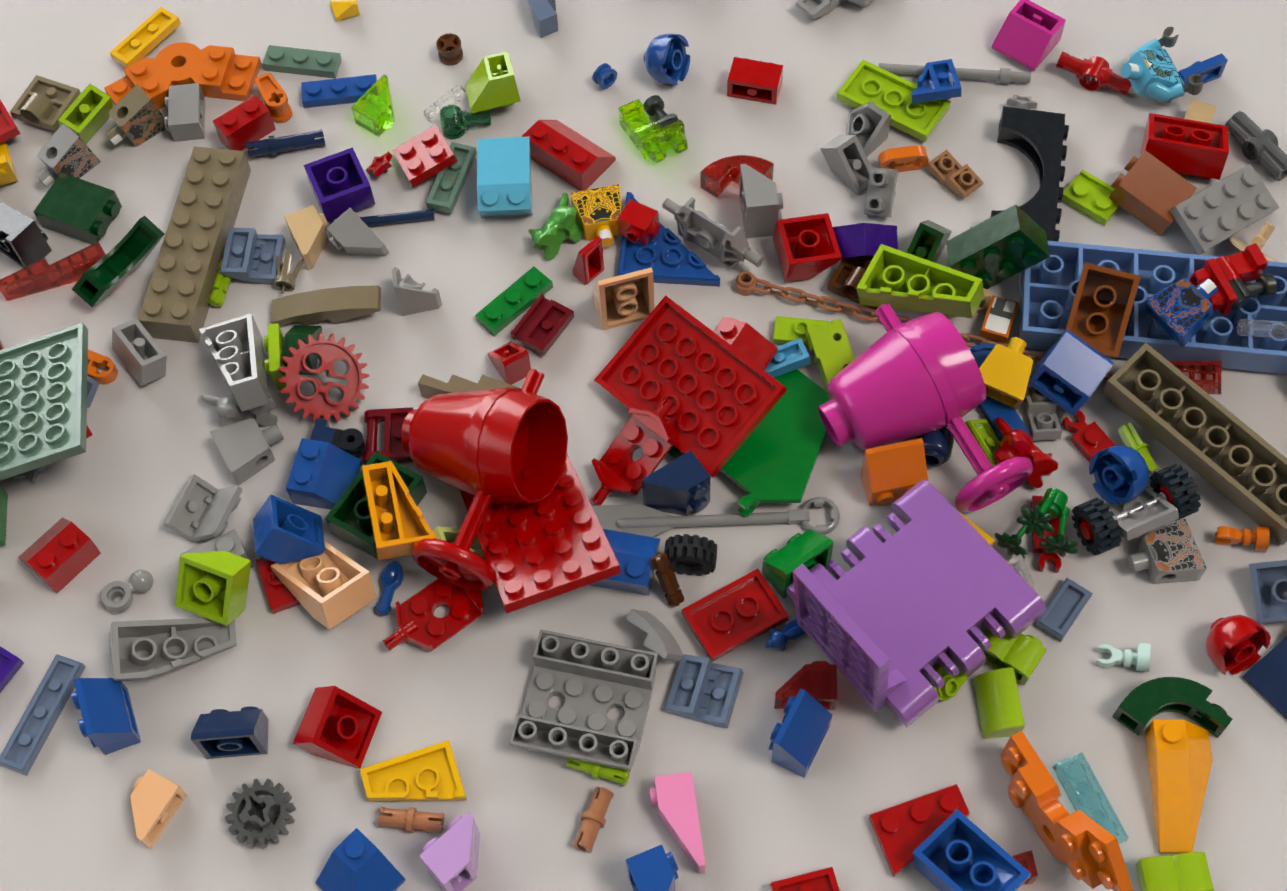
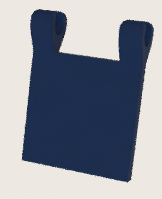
M1287 636L1243 675V678L1286 719Z

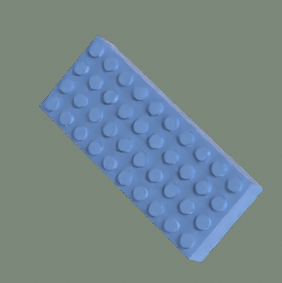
M1047 241L1050 257L1020 272L1018 338L1027 343L1025 349L1049 351L1064 334L1083 266L1086 262L1141 276L1118 358L1130 359L1147 343L1170 363L1287 374V263L1268 261L1262 275L1270 273L1274 276L1277 282V292L1275 295L1263 297L1257 294L1247 298L1242 308L1231 310L1229 314L1222 315L1219 310H1214L1211 317L1183 348L1146 312L1145 300L1183 278L1189 280L1193 272L1203 268L1206 260L1216 259L1218 256ZM1256 280L1249 281L1244 284L1255 283Z

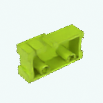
M841 318L832 320L831 324L820 327L816 325L809 326L804 333L810 352H815L813 361L814 364L818 365L826 392L831 379L854 360Z

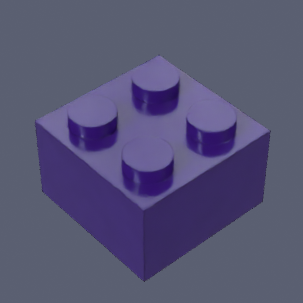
M353 147L304 165L310 186L327 222L337 219L349 208L356 212L375 205L371 186Z

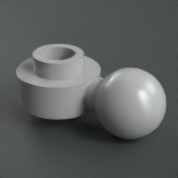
M137 570L132 573L127 584L121 581L107 584L101 592V600L105 608L114 613L127 610L133 602V593H144L151 589L153 577L146 570ZM123 597L121 601L114 602L115 598Z

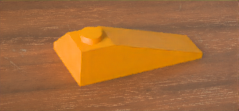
M1153 719L1145 730L1158 853L1193 852L1212 765L1209 731L1186 720Z

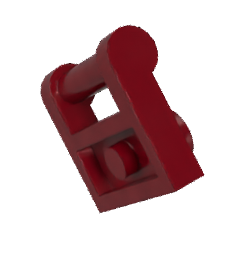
M413 407L371 409L364 412V422L367 423L366 452L363 453L362 461L364 465L375 451L396 463L413 462L410 454L404 450L401 442L403 422L406 416L414 410ZM380 422H385L384 451H377V433Z

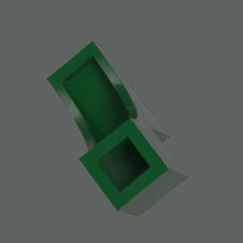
M143 216L109 253L83 273L72 290L93 308L109 297L123 278L141 266L165 234L146 216Z

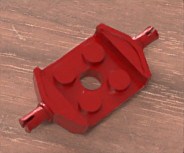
M665 396V399L653 413L651 411L631 408L627 411L632 415L602 458L600 460L593 458L591 461L599 480L602 482L600 484L601 487L591 498V501L596 505H602L610 492L631 496L638 494L642 488V479L654 472L675 443L674 435L666 423L668 420L665 419V416L675 405L674 402ZM638 448H642L643 453L641 458L637 461H633L632 456L634 451Z

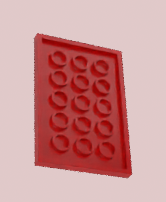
M666 295L594 379L628 409L645 410L653 413L665 399V396L674 402L675 405L665 416V419L668 420L666 423L675 438L673 446L683 454L691 450L712 478L718 474L787 392L784 385Z
M568 454L561 478L553 492L542 502L529 504L490 503L476 534L486 561L496 572L494 583L506 614L621 573L616 556ZM523 469L522 477L525 479L532 478L530 471ZM460 490L468 512L474 496Z

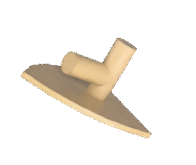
M1265 222L1258 235L1251 240V245L1256 243L1261 250L1276 226ZM1231 236L1229 240L1241 251H1244L1246 246H1249V244L1234 236ZM1263 253L1267 261L1279 262Z

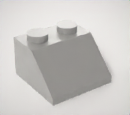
M740 164L739 199L746 238L773 236L776 221L782 219V193H777L774 181L747 164Z

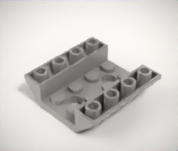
M540 629L533 654L534 670L522 714H517L509 745L631 771L639 752L652 698L658 653ZM559 695L565 699L564 705L557 709L548 705L549 700L553 696ZM613 708H620L625 714L621 720L612 721L607 717L608 712Z

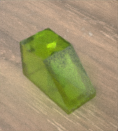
M383 75L351 107L355 123L378 137L385 130H388L395 121L392 93L386 75Z

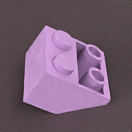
M470 812L464 817L458 816L448 825V831L439 839L437 837L431 839L423 847V853L419 856L428 873L444 891H463L477 879L480 832Z

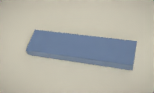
M56 654L1 753L0 766L26 776L28 775L75 688L73 680L80 678L86 668L83 663Z

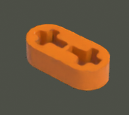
M915 145L887 149L879 154L878 161L880 168L896 169L898 172H905L925 167L929 162V158L924 146Z
M88 350L87 375L99 384L105 385L113 382L118 375V369L113 361L106 356ZM107 367H108L109 370H108L107 372H106V371H102L101 373H99V371H98L97 368H99V369H101V370H106Z

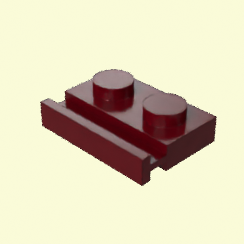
M541 294L511 331V338L521 341L522 345L545 356L574 318V311L552 299H546L545 295Z

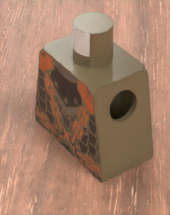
M137 84L109 111V115L117 124L105 134L114 145L128 137L135 146H139L166 129L165 117Z

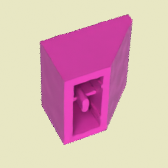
M1020 0L1009 12L991 48L1035 71L1061 40L1066 20L1029 0Z

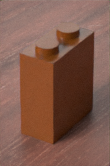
M1145 150L1139 158L1133 156L1124 169L1128 172L1125 176L1120 173L1111 187L1114 188V191L1109 198L1158 235H1161L1175 219L1169 210L1189 199L1197 187Z

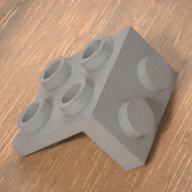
M190 475L164 525L191 542L216 538L226 530L228 526L227 519L230 513L238 507L241 501L239 496L242 488L235 485L217 489L197 475Z

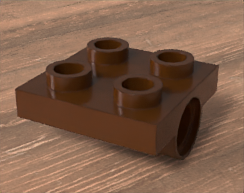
M861 256L842 259L828 283L827 290L860 304L856 288L873 257ZM863 305L865 307L873 308L875 310H877L878 308L876 306Z

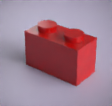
M734 57L727 80V96L776 105L782 85L783 65Z
M256 95L213 120L218 136L228 150L242 151L247 148L246 142L258 141L276 130L270 110Z

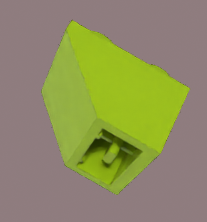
M508 51L483 57L465 85L471 114L476 112L485 113L492 108L500 106L509 107L521 101Z

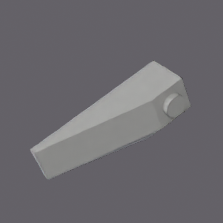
M207 618L111 622L109 641L113 680H146L233 648L237 645L235 619L227 626Z

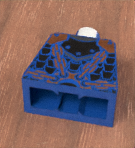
M1183 278L1145 300V310L1183 348L1213 314V305L1208 299L1218 292V288L1208 278L1197 287L1188 279Z

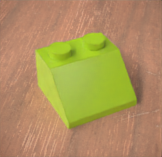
M227 551L183 553L179 558L175 606L225 626L229 625L246 608L251 560Z

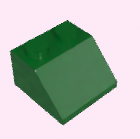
M810 529L802 535L797 533L788 540L786 546L780 550L774 549L764 557L762 574L784 599L788 596L786 588L794 582L793 571L800 565L804 564L808 570L817 563H820L826 569L828 568L826 564L831 561L834 542L829 537Z

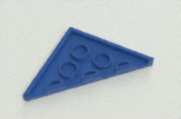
M631 192L626 194L625 206L630 199L638 202ZM662 224L658 235L655 238L652 237L647 246L638 242H631L622 236L617 276L652 267L654 283L720 287V277L714 275L694 252H690L682 244V241Z

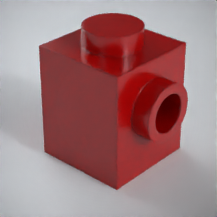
M631 199L617 218L618 234L634 243L638 242L647 246L651 238H655L660 231L661 224L659 223L658 211Z

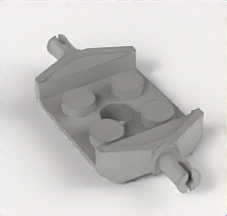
M693 197L684 206H679L669 198L663 202L662 208L674 214L677 221L678 235L719 258L720 262L727 264L731 268L745 259L756 267L762 264L764 257L751 250L740 226L731 233L724 225H718L703 212L694 210L695 199Z

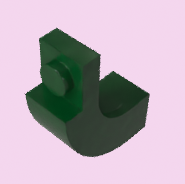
M1161 677L1142 683L1126 696L1112 716L1133 733L1139 735L1147 723L1156 715L1165 712H1176L1191 718L1217 738L1233 720L1221 706L1214 703L1211 704L1206 700L1213 690L1193 680L1180 677Z

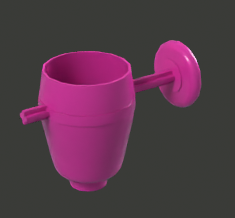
M889 303L881 305L879 309L875 310V314L887 333L831 379L827 386L830 401L817 407L820 419L833 442L838 447H841L852 441L858 448L865 451V449L904 442L945 427L949 429L978 475L968 482L955 497V505L959 511L973 512L982 509L1018 488L1033 472L1031 460L1027 457H1014L992 466L962 417L986 399V387L974 356L958 330L950 320L937 311L909 320L906 323H901Z

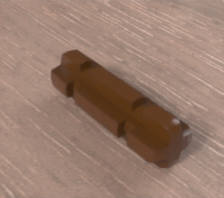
M656 553L655 556L651 557V564L653 569L657 570L655 573L663 593H666L665 598L668 605L679 606L684 601V595L682 590L678 589L680 585L672 566H669L671 564L666 553Z

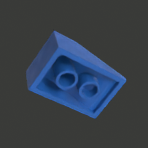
M958 809L912 852L915 868L940 891H1017L1031 877V873Z

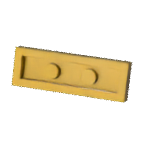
M160 7L109 52L111 58L125 68L142 60L181 25L179 17Z

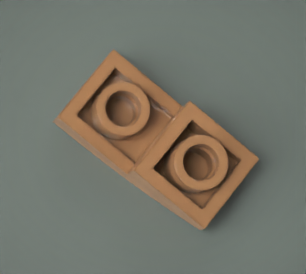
M947 149L931 160L925 167L943 186L963 199L984 184L968 164L962 167Z

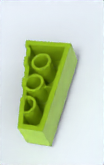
M883 244L879 246L856 288L860 305L880 307L883 304L887 305L889 303L892 309L924 313L937 311L943 315L973 318L984 297L982 279Z

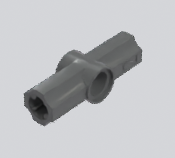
M1239 111L1226 122L1225 126H1228V131L1242 144L1244 156L1252 162L1258 160L1276 179L1282 180L1287 177V155L1278 147L1276 135L1268 129L1262 131L1244 112Z

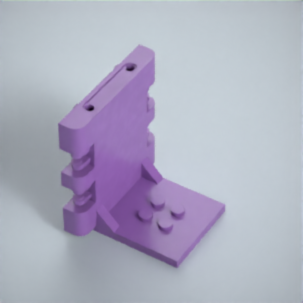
M922 479L892 503L891 510L894 513H890L886 518L889 525L897 533L891 536L881 525L876 524L872 527L873 532L866 526H863L846 540V547L848 549L843 550L841 555L843 560L852 568L845 573L837 562L831 560L826 565L836 577L835 579L820 563H817L809 570L802 564L793 571L794 582L786 588L787 595L794 601L796 606L797 624L876 713L886 705L906 728L938 703V693L930 682L939 689L945 684L943 678L932 668L936 663H939L951 676L955 677L959 674V668L968 678L985 664L986 656L983 650H988L991 647L989 639L979 630L981 626L985 625L994 636L1000 639L1006 635L1005 629L1015 639L1043 616L1046 611L1044 601L941 493L925 479Z

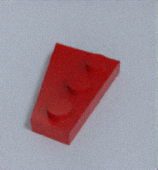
M957 784L869 816L870 823L893 877L914 860L912 852L957 809L966 817L969 816L970 812Z

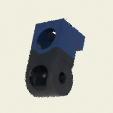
M316 418L310 440L329 442L358 459L366 452L364 438L359 430L355 428L346 430L330 428L327 420Z

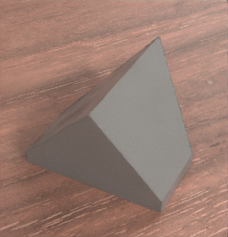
M869 101L867 104L848 112L846 135H856L866 157H868L888 138L891 115Z
M396 267L393 268V287L402 316L435 310L442 306L438 289L434 288L431 292L422 290L425 286L424 282L422 284L417 283L409 274L405 278H401L400 270Z

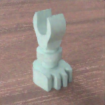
M1139 643L1136 653L1131 652V649H1124L1123 652L1108 644H1102L1097 647L1096 652L1107 653L1111 657L1107 660L1097 659L1096 664L1101 668H1110L1123 664V667H1130L1132 664L1135 665L1136 671L1149 672L1151 645L1148 643Z

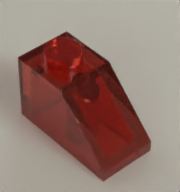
M814 661L811 664H805L775 692L774 709H784L790 696L796 698L801 688L807 691L827 710H835L837 704V665L829 664L826 661Z

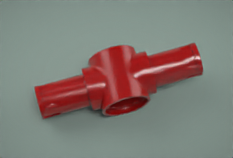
M1062 51L1056 64L1057 68L1076 74L1080 85L1090 91H1096L1100 87L1103 89L1107 87L1126 96L1132 85L1129 79L1113 73V70L1109 68V63L1102 57L1093 56L1089 60L1085 58L1081 60Z

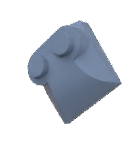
M1287 560L1249 564L1257 622L1287 621Z

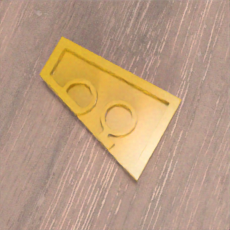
M449 740L359 769L369 802L467 800Z

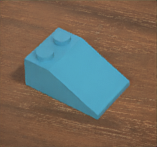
M530 137L477 139L478 213L481 217L533 215Z

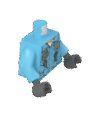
M1167 27L1161 39L1157 40L1155 38L1134 51L1130 56V60L1121 67V76L1129 79L1138 95L1149 97L1159 102L1169 103L1172 99L1184 96L1185 92L1197 95L1202 91L1203 82H1200L1201 75L1192 74L1188 78V83L1184 84L1167 50L1162 49V46L1170 48L1176 44L1179 35L1169 37L1173 33V27Z

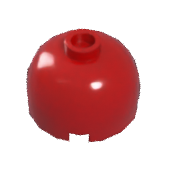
M1243 615L1219 618L1211 625L1206 640V651L1213 664L1222 674L1226 675V671H1229L1232 675L1248 669L1261 658L1257 652L1262 646L1266 649L1268 648L1271 636L1253 618Z

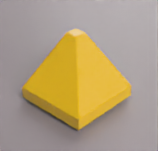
M356 0L330 1L336 21L360 15Z

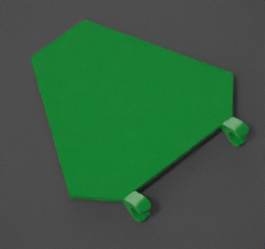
M798 369L775 377L778 382L786 387L787 392L720 470L748 493V495L743 496L738 501L740 506L738 512L744 517H748L759 503H801L827 430L820 419L817 407L830 401L828 392ZM672 446L668 454L675 457L681 451Z

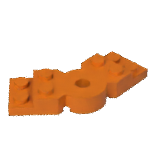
M179 42L163 48L155 59L144 58L123 69L126 76L104 87L107 95L111 97L114 105H116L138 84L159 110L165 107V97H169V86L199 83L204 97L246 101L251 96L255 78H257L262 63L260 57L235 54L232 47L209 45L200 50L191 43Z
M1022 730L1010 736L1000 755L1005 771L1009 775H1014L1007 787L1009 790L1008 796L1016 808L1020 807L1023 813L1032 820L1037 834L1049 852L1058 861L1068 863L1072 875L1078 881L1083 880L1092 889L1103 884L1108 890L1134 891L1117 838L1081 810L1069 814L1065 807L1057 800L1061 796L1057 783Z

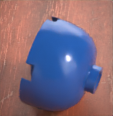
M673 33L662 34L655 37L648 45L644 53V62L647 72L655 81L667 85H678V80L683 81L689 70L690 55L686 54L685 47H689V44L684 36Z
M1111 446L1095 453L1090 460L1089 474L1094 473L1096 480L1093 487L1100 497L1110 504H1126L1139 497L1148 485L1149 470L1145 459L1138 451L1131 447Z

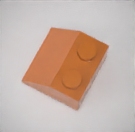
M922 438L865 449L861 479L869 506L876 504L880 506L889 505L922 479L928 481Z

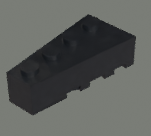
M0 202V252L30 272L52 251L47 243L48 237L39 229L33 219Z

